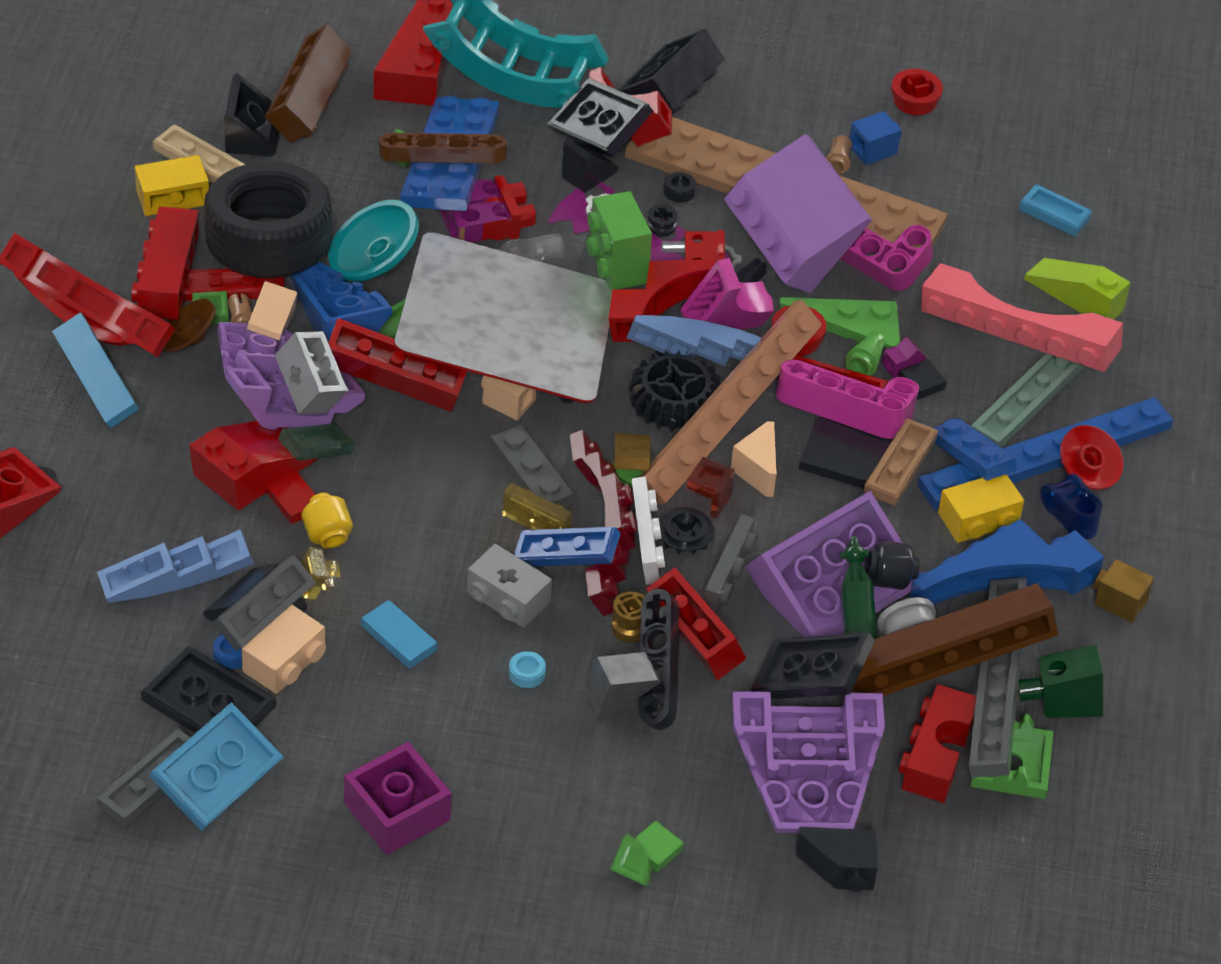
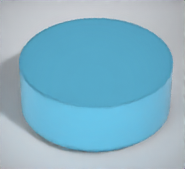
M524 651L515 654L509 662V678L515 685L522 688H533L544 681L546 663L539 654Z

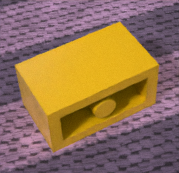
M199 155L135 166L136 191L145 216L156 215L159 206L182 209L204 206L205 196L209 190V181Z
M1007 474L988 481L980 478L942 490L938 514L956 542L959 543L969 539H978L985 534L997 531L1004 525L1009 526L1021 519L1024 499Z

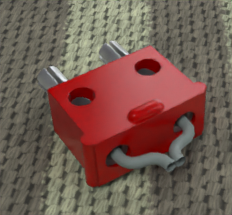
M719 229L717 232L685 231V241L662 242V252L684 253V260L716 259L717 262V260L725 259V250H727L732 258L735 259L731 262L733 268H735L736 264L741 263V255L735 254L731 246L725 245V232L722 229Z

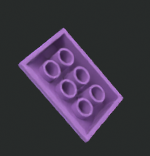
M806 134L744 174L724 198L784 284L811 293L872 221L871 217L810 136Z
M871 491L766 551L745 566L763 597L803 637L844 633L841 585L850 564L845 559L840 558V552L845 551L852 536L857 537L859 544L865 550L874 548L880 541L903 543ZM864 559V561L861 563V565L863 566L864 570H865V559ZM911 579L908 587L903 590L874 586L875 613L910 593L914 579Z

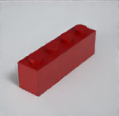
M159 206L156 219H150L148 237L150 240L144 241V261L139 260L137 269V280L139 282H133L131 300L132 302H137V306L149 311L159 318L178 320L187 287V280H189V271L192 268L199 240V210Z
M340 318L337 319L328 344L341 372L452 412L466 376V370L402 353L396 349L394 338Z

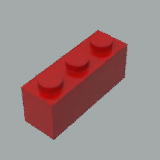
M675 567L646 588L648 593L654 589H663L675 597L679 604V637L717 681L746 660L737 638ZM661 601V606L656 608L659 612L661 607L666 606V603Z

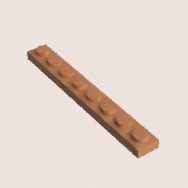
M802 299L791 304L650 463V469L643 471L639 476L646 477L648 491L655 490L658 505L668 502L780 374L782 363L792 360L822 326L821 322Z

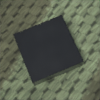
M929 359L900 369L899 377L911 379L918 384L917 400L946 388L947 381Z

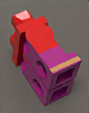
M504 175L494 176V181L491 179L477 180L467 211L438 209L450 237L471 243L487 239L499 241L508 237L510 240L519 239L520 228L535 226L536 210L533 204L518 206L526 204L527 194L523 182L507 184Z

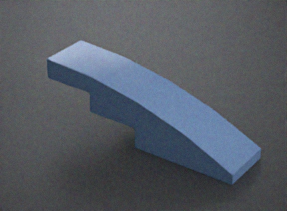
M636 315L627 335L628 339L662 353L666 350L669 354H676L680 350L681 355L688 356L693 353V355L696 354L722 366L726 365L729 357L742 361L762 338L740 329L708 321L650 315Z
M237 530L208 544L203 536L172 550H168L165 543H162L97 573L108 603L185 589L254 564L243 533L241 530Z

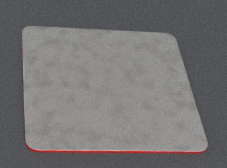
M429 232L424 234L421 240L394 345L397 350L408 355L578 402L590 403L595 400L610 325L608 318L612 291H610L606 281L600 278L439 233Z

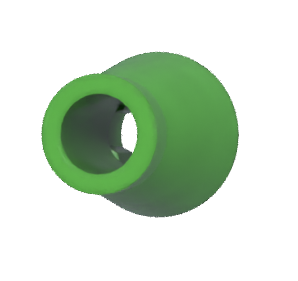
M877 332L869 333L864 340L847 353L846 368L869 376L873 375L877 370L882 350L886 344L885 338Z

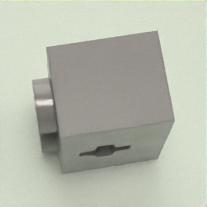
M323 331L295 332L275 354L298 414L327 413L348 391Z
M497 544L489 548L468 568L467 593L476 601L485 603L499 612L506 620L513 621L523 628L551 602L552 579Z

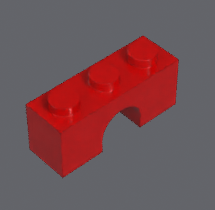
M937 684L933 697H925L919 715L920 718L924 719L922 725L915 723L909 745L914 746L911 753L905 751L900 763L898 773L904 774L901 790L945 803L956 773L960 752L947 749L941 744L952 743L962 747L966 746L974 724L977 696Z

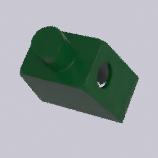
M1097 644L1042 656L1038 659L1039 677L1019 679L1018 691L1020 701L1041 699L1044 716L1048 718L1103 716V670Z

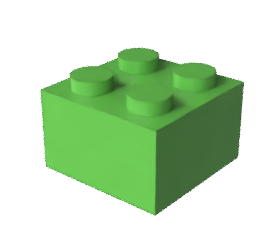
M631 191L592 198V212H589L587 216L591 233L590 237L586 239V247L589 256L594 257L596 260L599 277L605 279L610 291L647 284L652 233Z

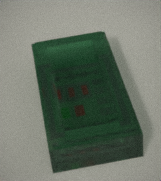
M336 423L282 429L278 438L298 461L349 455L355 446L353 441Z

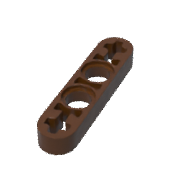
M394 132L384 134L378 139L380 158L391 162L491 164L502 162L507 157L506 139L495 134Z

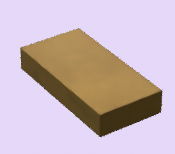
M615 433L614 468L648 471L650 469V435Z

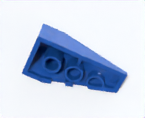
M321 262L316 263L303 272L289 276L314 332L323 331L328 342L338 318L378 333L392 315V308L382 294L376 291L370 293L363 291V284L357 281L351 284L344 281L342 273Z

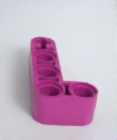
M912 225L906 228L898 239L892 243L866 228L840 260L889 289L902 291L909 288L933 258L931 234L922 225ZM916 244H921V245H923V246L918 247V248L912 247V246H914V245H916ZM874 252L876 253L875 255H872V256H867V255H866V254H868V253H874ZM896 268H902V269H903V270H901V271H899V272H894V271H892V270H894V269H896Z
M787 360L781 365L775 395L784 404L882 438L894 439L906 418L912 420L919 386L911 379L896 377L892 378L884 389L799 360Z

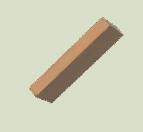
M906 418L866 482L864 494L871 491L875 498L896 506L935 443L938 430Z

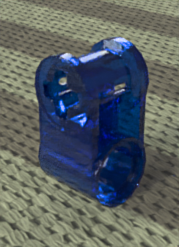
M1072 473L1066 476L1064 481L1058 484H1046L1041 487L1040 496L1044 507L1055 516L1069 534L1076 530L1085 540L1096 536L1103 508L1102 501L1084 484L1077 474Z

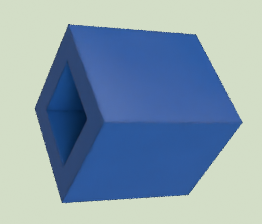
M884 111L852 122L850 131L851 150L865 165L898 154L901 129Z

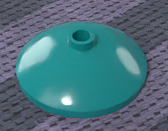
M400 200L380 201L363 208L348 219L334 236L328 254L331 268L342 273L343 279L347 281H367L389 272L408 255L416 241L419 231L417 214L410 205Z

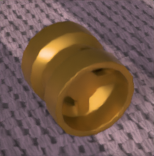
M629 591L618 595L614 600V616L612 618L611 630L617 639L629 643L640 641L641 605L645 597L644 595Z

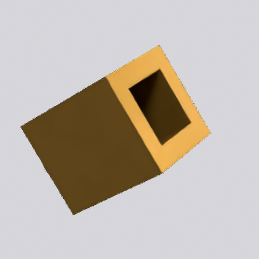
M1116 559L1108 571L1105 569L1101 570L1094 583V589L1098 590L1094 605L1133 623L1149 600L1154 577Z

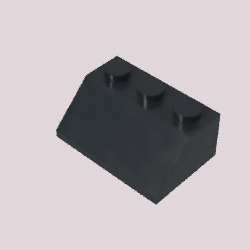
M704 28L664 44L618 90L628 95H642L658 91L673 115L683 108L684 104L682 102L685 99L694 96L701 90L699 85L702 82L711 79L718 73L716 68L725 58Z

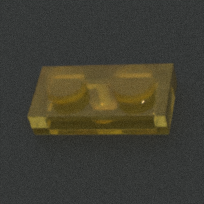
M510 483L504 491L503 516L532 530L571 528L572 512L566 510L561 505L554 504L535 495L532 491L523 489L513 483Z

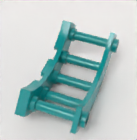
M450 0L454 6L446 21L425 25L423 28L438 51L464 75L481 86L509 99L541 107L562 108L580 88L579 83L586 69L606 66L609 59L596 34L580 36L557 34L556 38L539 34V29L516 18L511 21L497 11L499 6L493 0ZM462 16L477 29L471 43L457 29ZM487 38L508 50L501 64L494 62L481 53ZM519 55L541 62L534 77L512 70ZM554 66L572 68L569 77L566 79H547Z

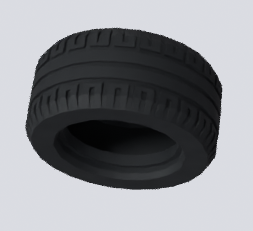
M282 162L249 163L233 168L221 175L206 193L204 201L206 244L215 259L231 271L256 278L291 276L314 266L326 254L331 245L332 199L330 192L316 175L304 168ZM264 217L285 219L273 222L252 221L253 219Z

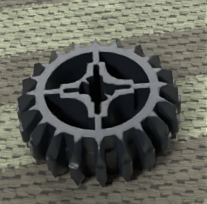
M665 350L661 357L652 353L649 360L642 359L639 367H636L632 373V380L629 383L631 407L635 408L637 416L644 417L646 424L655 422L658 430L665 426L669 427L672 433L675 428H682L721 385L720 376L716 374L714 366H707L705 358L696 360L693 353L684 356L681 355L680 350L676 354H669Z

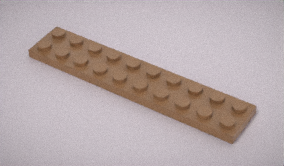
M672 117L671 135L640 146H636L631 139L625 148V158L670 174L675 172L687 173L696 180V183L727 194L744 174L776 154ZM840 176L871 217L872 221L866 228L894 243L909 226L922 225L930 231L932 246L934 245L947 222L948 213ZM916 244V245H914V246H912V247L918 248V247H921V246H923V245H921V244Z

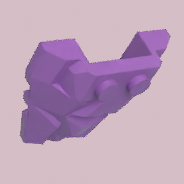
M219 322L217 332L225 379L262 427L272 430L279 427H290L301 431H307L310 428L325 429L331 424L334 413H348L364 401L366 393L352 376L341 372L348 391L327 413L298 414L275 358V354L293 334L285 330L280 340H276L247 330L248 323Z
M733 692V730L775 832L798 833L799 827L854 829L885 728L883 693H850V695L844 696L842 707L771 706L770 692Z

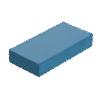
M1037 184L1020 201L1019 206L1020 211L1074 237L1088 223L1092 215V210Z
M387 600L361 618V626L408 669H411L437 651V642L390 600Z

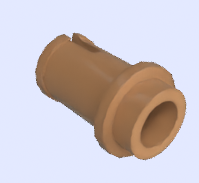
M838 135L837 139L833 138L831 151L826 157L838 175L845 173L851 165L849 154L852 148V141L844 135Z
M241 293L242 303H240L238 294L232 295L227 302L232 316L230 322L249 323L253 312H251L248 296Z

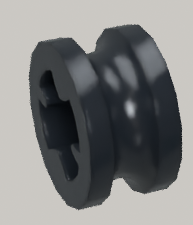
M659 204L653 206L649 210L647 224L651 233L657 236L673 234L677 226L678 213L669 205Z

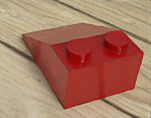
M258 421L216 427L189 444L193 475L238 511L269 491L268 487L295 470L297 472L301 471L320 457L305 459L288 440L300 437L287 427H279L275 430L262 427ZM291 440L293 443L295 441L298 442V445L302 447V449L299 448L306 457L319 456L314 452L316 450L313 447H306L305 445L309 444L301 442L304 440Z
M15 447L0 451V538L55 497L61 490L59 484Z

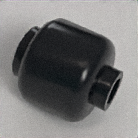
M880 541L874 548H869L870 556L865 559V571L874 586L903 590L908 587L911 579L918 578L920 559L914 557L913 549L909 544Z

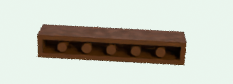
M1038 583L874 639L873 647L851 693H883V696L1058 636L1053 606Z

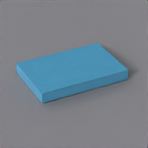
M231 702L150 773L149 777L203 831L273 769L284 756Z

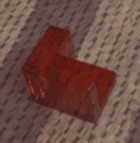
M702 457L687 479L686 489L712 499L710 517L717 519L732 496L735 469Z

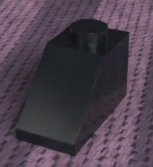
M799 827L796 856L835 889H848L853 892L863 890L874 891L878 871L876 830Z

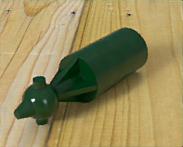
M852 536L845 551L840 552V558L845 559L850 564L841 585L844 634L870 632L872 638L877 639L874 586L861 565L865 557L870 556L869 549L865 550L859 544L856 536Z

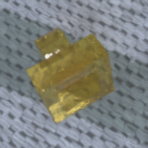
M309 547L301 561L303 567L316 582L302 595V598L316 600L321 589L330 590L334 588L333 576L340 577L341 575L339 563L325 561L323 549Z

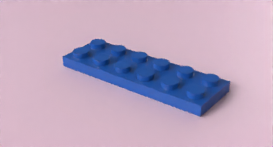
M455 96L436 97L423 133L492 134L499 115V101H489L486 98H476L473 100L458 99ZM412 162L400 194V201L407 203L413 208L467 211L482 163Z

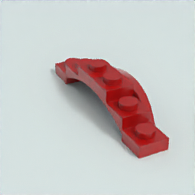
M16 233L12 235L0 254V264L11 270L20 283L40 303L64 322H67L81 312L100 342L116 346L134 344L158 358L176 329L171 324L98 284Z

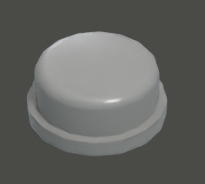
M908 598L896 602L880 614L877 620L878 629L883 636L935 619L936 610L934 604L926 598Z

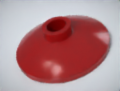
M1080 425L1071 429L1062 439L1060 446L1062 464L1070 477L1078 484L1092 490H1104L1113 486L1120 479L1124 468L1122 452L1116 441L1108 433L1095 426Z

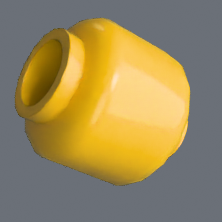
M329 493L314 495L301 513L310 541L321 545L322 548L329 549L342 545L347 541L348 535L353 529V523L345 500L338 496H332Z

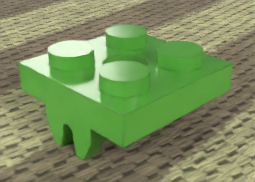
M1025 714L1020 722L1015 721L1011 754L1020 758L1022 766H1019L1017 770H1010L1009 775L971 778L970 787L1046 799L1053 731L1034 728L1031 716Z

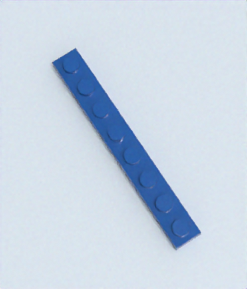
M1153 397L1002 448L1016 458V470L1007 473V476L1012 483L1062 467L1063 464L1060 456L1061 442L1066 433L1074 427L1080 425L1098 427L1108 433L1120 447L1171 429L1173 419L1157 398ZM958 463L920 476L918 488L933 509L937 510L939 509L942 490L982 477L964 464Z

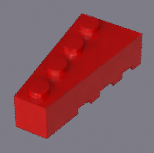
M417 0L374 69L373 99L434 105L436 97L439 96L446 58L432 44L423 28L425 25L446 21L454 6L450 0Z

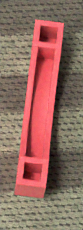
M942 263L937 266L922 285V312L1102 372L1106 371L1122 349V322L1095 313L1052 315L1020 309L988 293L976 282L971 273Z

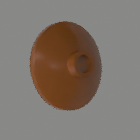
M199 299L182 307L178 320L169 319L167 321L176 329L163 348V351L174 352L188 345L198 344L205 337V331L214 318V304L208 299Z

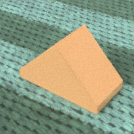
M265 281L249 320L247 330L280 340L295 315L297 292Z
M774 422L764 423L733 446L730 469L766 497L774 496L777 474Z

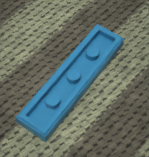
M81 312L52 331L105 423L110 428H113L139 410L134 398Z

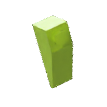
M1043 258L1024 277V280L1081 314L1095 313L1113 320L1124 311L1131 283L1104 266Z

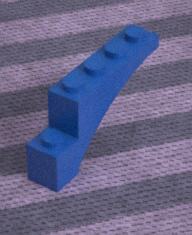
M1019 519L1009 526L1004 525L1000 527L992 536L985 540L974 542L966 551L959 555L948 557L940 566L933 570L920 573L918 578L912 582L910 598H926L935 605L960 595L989 590L990 580L1026 577L1028 586L1038 583L1040 588L1068 591L1073 596L1095 583L1101 572L1104 556L1076 530L1063 538L1058 537L1048 545L1028 525Z

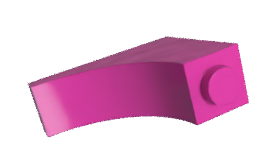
M730 258L717 260L680 309L683 318L708 321L740 330L761 327L774 312L772 298L767 293L763 281L739 282Z

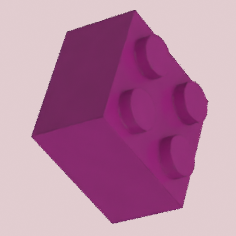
M409 742L344 775V804L386 856L451 821L452 793Z

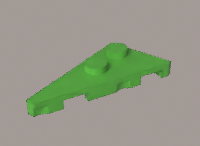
M780 297L779 310L790 306L794 301L802 299L808 307L822 314L826 321V331L844 338H852L857 343L864 340L869 333L877 332L885 338L886 344L884 347L892 348L900 343L896 301Z

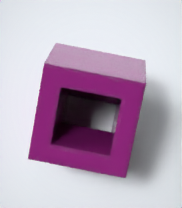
M906 336L897 346L884 350L882 365L893 378L899 377L900 369L922 362L927 357Z

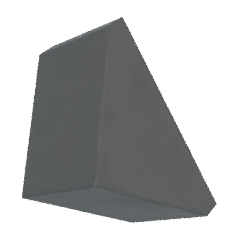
M645 652L600 656L595 661L583 692L596 720L601 722L659 685L661 681L649 656Z

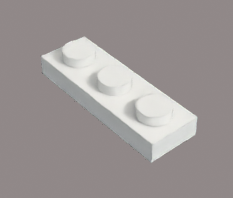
M646 477L632 478L642 564L645 582L648 585L653 584L660 578L658 568H665L663 547L655 546V540L662 539L659 518L652 519L651 512L658 511L655 490L648 491Z

